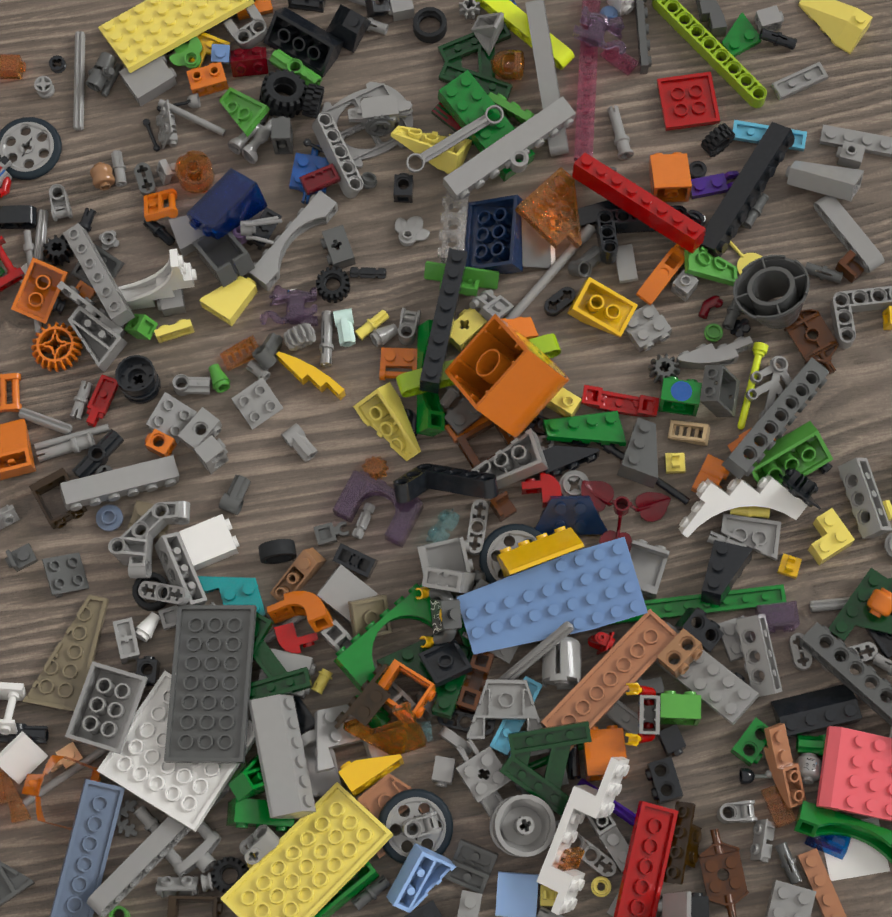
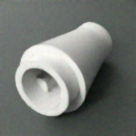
M151 612L149 616L135 627L136 637L144 642L151 639L160 621V617Z

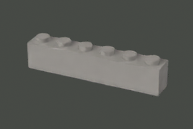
M171 455L60 483V491L66 511H77L83 506H97L106 500L116 501L122 496L128 495V497H132L142 491L152 492L157 490L158 487H172L179 482L180 475L174 456Z

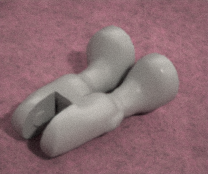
M269 114L265 115L248 137L243 132L238 137L232 138L228 142L229 149L237 155H240L242 152L246 161L255 164L258 160V147L260 144L265 143L271 135V119L263 126ZM251 137H254V138L245 146V144L247 143V141H248Z

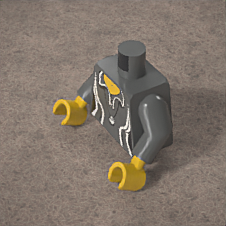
M428 587L416 588L415 590H420L422 593L416 599H424L430 596L433 637L421 636L419 638L420 640H426L425 645L421 646V648H432L434 643L438 645L451 642L456 635V631L462 628L459 599L453 598L451 592L435 588L429 590Z

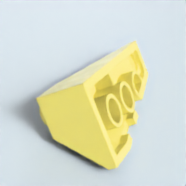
M801 0L798 4L808 17L820 26V30L831 38V42L835 46L851 54L868 30L873 18L862 10L837 0Z
M399 125L391 132V137L414 153L419 154L447 138L446 136L438 135L436 131L422 133L421 129ZM465 139L430 160L429 163L437 169L450 174L463 165L472 140Z
M390 382L377 388L353 406L362 421L367 426L373 427L377 431V435L380 438L384 437L390 443V447L406 461L421 452L402 401Z

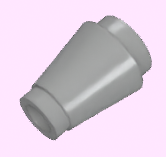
M393 323L374 329L370 334V339L376 347H382L398 334V328Z

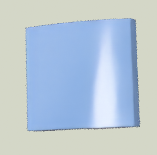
M498 871L495 916L536 917L538 882L536 881L539 874Z

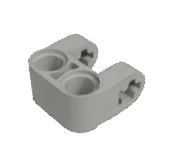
M254 4L245 8L253 21L238 29L231 18L223 22L228 33L241 49H250L265 39L268 31L262 15ZM258 27H263V30H262V31H260V32H256V31H255L256 28H258ZM244 36L249 37L247 41H240Z

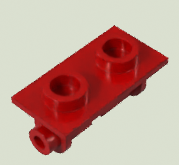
M598 632L588 638V645L597 649V655L606 652L612 648L615 642L613 638L615 632L609 634Z

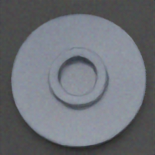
M105 505L97 512L96 522L102 530L114 531L121 526L123 513L115 505Z

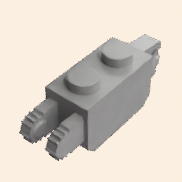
M393 94L363 98L361 106L348 109L349 122H363L365 126L368 119H374V116L380 117L383 115V117L389 116L390 119L394 120L395 124L400 122L399 118L412 115L413 104L409 100L397 101V97Z

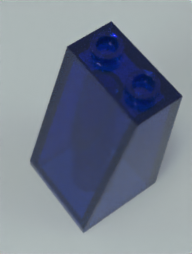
M230 168L186 214L190 220L189 224L195 230L200 229L207 237L211 236L219 240L240 226V221L249 220L268 205L257 182Z

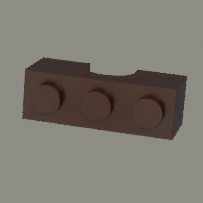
M489 652L473 654L470 662L473 671L467 674L456 704L457 709L475 714L494 661V654Z

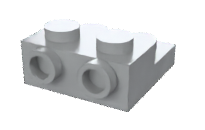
M646 304L634 311L624 331L638 352H641L643 350H650L658 341H666L671 335L672 328L664 316L658 313L653 304L651 306Z

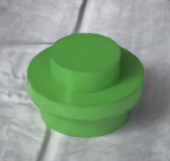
M709 324L704 330V336L710 342H717L722 338L723 330L718 324Z

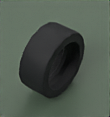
M435 7L420 9L413 18L414 34L424 43L440 41L447 32V19L444 13ZM435 18L440 22V28L435 32L427 33L420 29L419 24L423 19Z
M291 539L271 540L258 546L260 561L264 564L285 563L297 557L295 542Z
M152 572L150 578H137L132 587V595L136 603L147 611H157L163 608L167 602L156 601L148 603L140 597L138 588L143 581H156L168 584L167 580L155 572ZM163 588L162 598H165L167 596V589Z

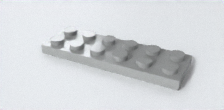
M669 622L666 623V624H668L676 633H679V632H680L678 629H676L674 626H672ZM685 645L683 649L690 650L693 645ZM702 650L703 653L699 659L693 660L689 664L687 672L683 675L680 674L677 678L661 666L658 660L655 662L689 691L696 692V695H701V700L732 725L739 720L759 697L757 691L704 650ZM673 659L671 660L670 664L675 665L679 663L680 660Z

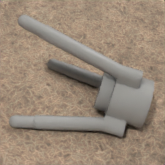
M278 216L240 221L241 236H246V240L274 244L272 240L253 236L252 234H256V226L282 223V219H278Z

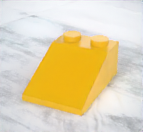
M588 277L581 286L567 314L582 323L621 337L638 305Z
M400 754L355 760L352 763L348 761L340 767L341 770L338 773L352 795L356 797L385 775L403 765L404 762Z

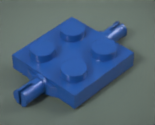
M313 147L311 154H295L289 189L299 190L303 193L301 201L303 204L305 203V198L306 204H308L310 194H306L299 177L329 165L327 159L318 156L319 151H315ZM327 187L319 191H322L324 194H326Z

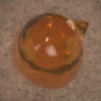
M507 49L496 53L493 59H491L492 71L504 80H521L525 67L524 52Z

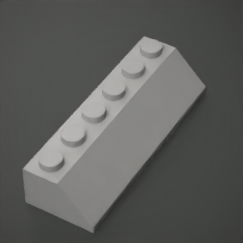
M278 694L249 700V709L270 818L300 819L316 812L293 695Z

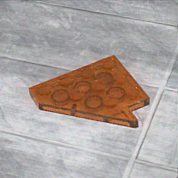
M560 167L516 207L515 211L554 248L567 239L578 249L582 245L575 179Z

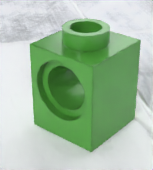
M134 314L135 318L127 323L124 330L137 339L151 340L158 323L145 314Z

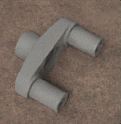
M202 821L197 829L204 842L186 859L183 860L174 849L165 856L179 877L190 873L196 868L202 873H206L216 863L211 854L220 843L221 836L216 831H213L204 821Z

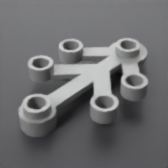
M782 356L773 357L768 367L761 371H755L750 375V381L757 384L763 377L773 373L770 381L746 392L747 400L754 401L759 395L768 391L765 408L759 414V419L774 403L776 394L779 397L784 391L779 383L780 376L785 382L786 387L792 381L787 372L788 361ZM776 363L780 364V369L777 368ZM754 375H757L759 377V380H756L754 378ZM750 392L754 393V398L750 396Z

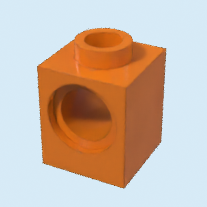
M155 428L145 439V446L148 451L162 458L170 456L177 445L174 438ZM157 441H164L162 446H155Z

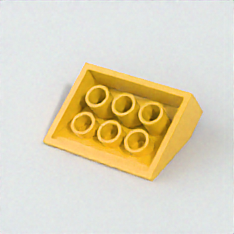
M565 526L554 529L555 533L549 536L547 532L536 536V541H522L518 543L519 547L511 550L510 546L499 550L500 554L496 557L504 578L557 557L583 548L584 544L571 527L566 529Z

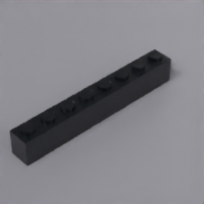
M774 122L770 124L705 227L704 241L699 248L703 246L714 257H721L726 252L731 239L736 236L738 228L746 220L748 212L755 206L760 193L765 190L770 177H773L777 166L784 160L789 147L793 145L795 137L791 128Z
M449 248L420 377V391L439 393L467 265V251Z

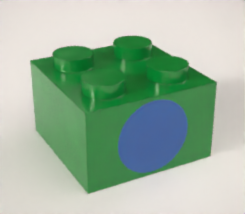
M673 376L663 378L658 412L696 417L700 404L702 383L694 379L679 380Z

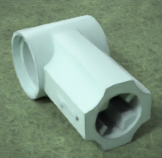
M352 308L333 311L340 346L350 347L356 344Z

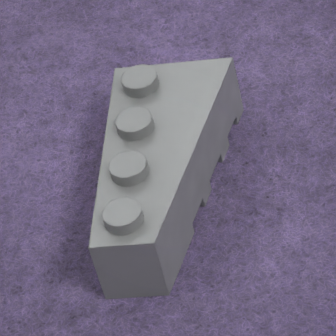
M530 428L520 438L511 441L510 445L503 450L497 451L496 455L489 460L483 461L473 468L472 471L495 474L497 487L500 489L549 468L538 436Z

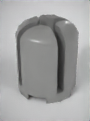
M565 637L542 657V686L545 688L549 684L557 686V690L573 689L574 685L581 681V644L575 638Z

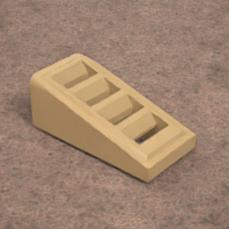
M671 420L668 439L707 446L710 427L708 424ZM680 426L679 434L675 435L676 427ZM684 428H687L686 436H683ZM692 429H695L694 437H691ZM700 431H703L702 438H699Z

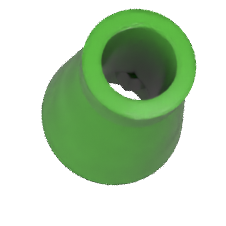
M219 364L211 365L208 369L213 389L218 393L227 391L230 388L229 378L222 371Z

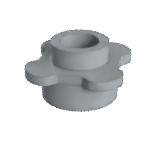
M114 230L105 231L99 235L103 250L119 246V241L116 239L117 234Z

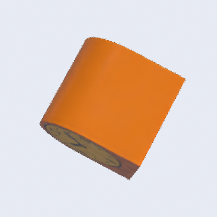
M496 314L492 316L444 371L477 411L516 438L519 437L569 381L567 375L548 356Z

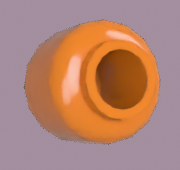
M883 587L875 589L867 601V606L871 608L869 612L878 618L881 615L888 617L892 612V593Z

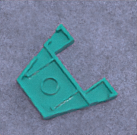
M198 576L205 594L216 590L220 591L223 605H255L257 607L256 612L266 617L256 578Z

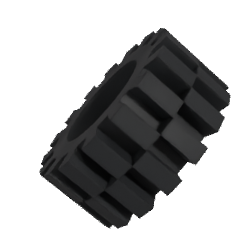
M309 83L303 103V116L317 118L324 96L323 86Z
M722 123V125L720 124L713 131H710L709 135H706L701 143V147L710 157H715L721 151L723 152L729 146V143H732L735 133L726 123Z
M332 266V269L327 267L326 271H320L321 275L318 274V280H316L319 296H322L324 301L327 299L329 303H331V300H334V303H337L338 299L340 302L343 301V297L346 298L348 296L347 292H350V281L345 271L342 272V268L337 270L335 266ZM330 279H337L340 282V287L337 290L331 291L327 289L326 283Z
M232 856L223 857L222 860H218L217 864L213 866V872L211 871V880L214 887L225 894L248 871V868L238 858ZM227 868H234L238 873L237 880L234 883H225L222 878L223 872Z

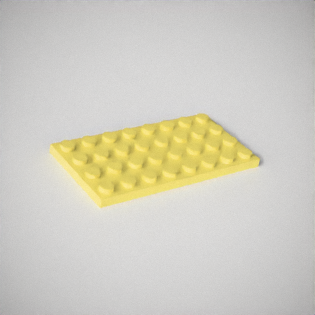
M145 0L98 28L129 73H132L254 4V0Z
M336 782L315 803L316 812L300 818L280 838L277 847L265 855L258 863L254 864L220 899L238 917H314L394 836L393 833Z

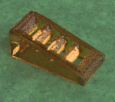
M252 335L220 353V356L229 371L255 359L252 353L259 346ZM250 345H251L252 348H253V350H252L251 352H250V350H249V348H248V346H250ZM241 349H245L247 354L243 355ZM235 352H238L240 356L239 359L236 358L234 354ZM231 355L234 362L230 363L227 356Z

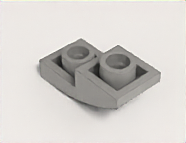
M632 244L618 246L616 264L620 284L638 281Z

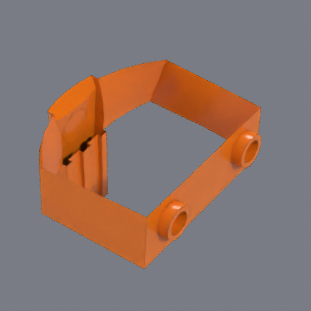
M52 755L44 768L43 774H27L21 794L36 797L37 820L48 823L43 816L39 793L45 775L50 772L53 766L62 758L93 769L90 780L100 782L101 776L97 771L98 768L66 756ZM48 823V824H51V825H55V826H58V827H62V828H65V829L72 830V828H70V827L61 826V825H57V824H53V823Z

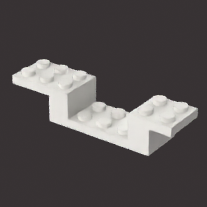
M611 757L598 790L588 785H578L572 789L536 881L558 892L551 910L552 913L560 915L574 910L578 899H576V896L585 884L583 879L585 873L564 864V862L569 859L571 853L569 848L578 836L576 830L578 825L583 822L585 814L597 819L608 817L613 812L615 807L613 801L615 796L620 794L622 778L627 775L630 768L628 765L630 760L625 757Z

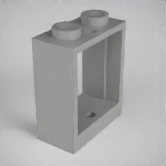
M425 567L422 586L468 593L473 591L475 573L439 567Z

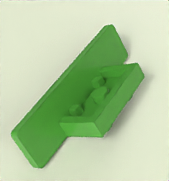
M426 261L424 279L441 281L442 283L446 264ZM466 267L460 294L477 296L479 287L497 289L499 272Z

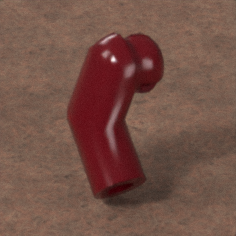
M717 295L704 300L698 316L707 319L710 309L714 306L720 308L723 305V300Z

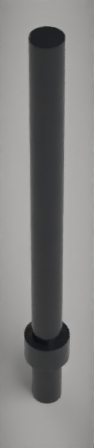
M595 442L603 447L606 453H611L622 461L624 453L617 449L615 444L601 445V442ZM658 477L657 486L687 505L690 498Z

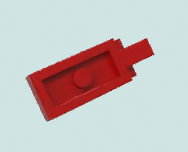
M101 375L87 405L86 413L89 416L86 422L89 426L96 427L99 419H103L119 387L116 379Z

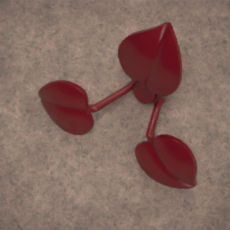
M583 480L581 484V495L590 496L598 512H602L606 505L609 507L614 505V512L618 515L617 531L609 530L604 532L600 537L599 544L625 537L629 552L632 547V538L626 532L620 533L622 516L628 514L629 508H631L635 512H640L643 520L656 522L665 515L671 501L669 496L662 493L645 492L636 498L635 504L638 507L636 508L627 497L619 496L613 500V488L604 481Z

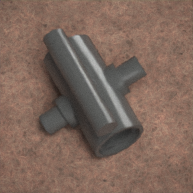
M102 52L95 66L88 71L89 77L86 85L97 92L102 90L101 95L107 97L123 66L116 63L117 59L113 55Z

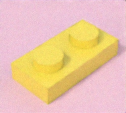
M182 319L172 325H162L154 330L159 343L195 332L190 319Z

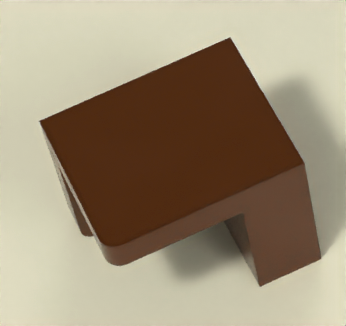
M850 249L837 263L835 270L843 272V276L853 283L864 272V268L854 261L856 254Z
M507 491L490 500V507L500 522L517 512L508 498Z

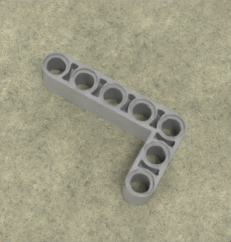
M892 286L840 291L834 294L830 303V311L835 339L840 348H850L856 338L852 313L881 310L892 306ZM877 296L881 301H876L873 297ZM859 298L863 303H857L854 299ZM840 300L844 305H838L836 301ZM839 318H844L847 322L842 323ZM846 335L850 340H844L842 336Z

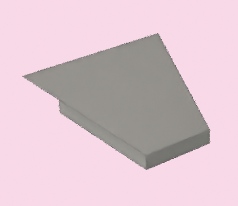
M502 12L479 15L471 29L488 56H490L504 27V14Z

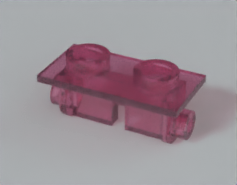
M607 42L603 47L604 51L600 54L602 58L627 76L639 64L637 60L612 42Z

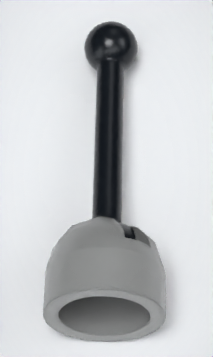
M198 93L189 95L187 101L174 103L173 105H188L190 108H200L201 102ZM157 106V110L159 112L161 111V107Z

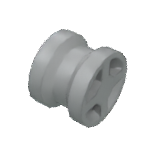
M40 76L35 80L34 87L41 98L47 99L53 96L55 88L49 77Z

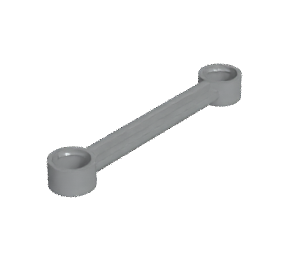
M497 105L489 106L483 116L424 152L409 155L406 160L407 169L412 173H418L423 169L425 163L489 124H499L504 117L502 108ZM490 109H497L500 112V119L498 121H491L488 118L487 113ZM413 156L421 159L422 166L420 169H412L409 166L408 162Z

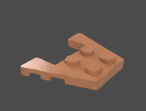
M388 773L360 795L357 800L372 815L379 819L380 812L387 801L394 795L412 788ZM422 803L418 810L421 814L429 812V805ZM407 805L400 806L398 809L399 815L409 807ZM382 847L376 854L380 859L386 852Z

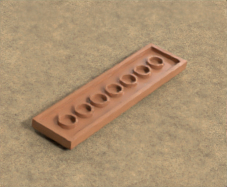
M649 609L648 613L644 614L541 721V724L544 727H552L588 721L591 730L629 690V686L626 683H636L658 660L657 656L678 633ZM576 744L571 745L570 751L576 746Z

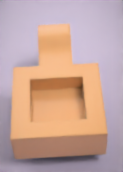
M74 742L69 743L56 752L58 756H66L77 761L83 759ZM62 758L50 771L53 773L62 766L67 770L75 765L76 762Z

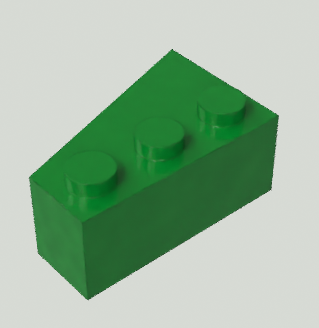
M234 798L228 802L226 826H235L240 829L256 827L257 829L260 825L266 824L269 828H276L275 831L287 832L294 825V819L270 818L267 800L247 798L238 801Z

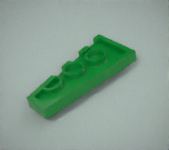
M618 411L543 420V428L547 440L563 442L576 440L590 444V442H601V445L613 443L626 447L627 442Z

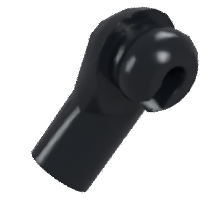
M405 409L416 437L417 415L412 410Z

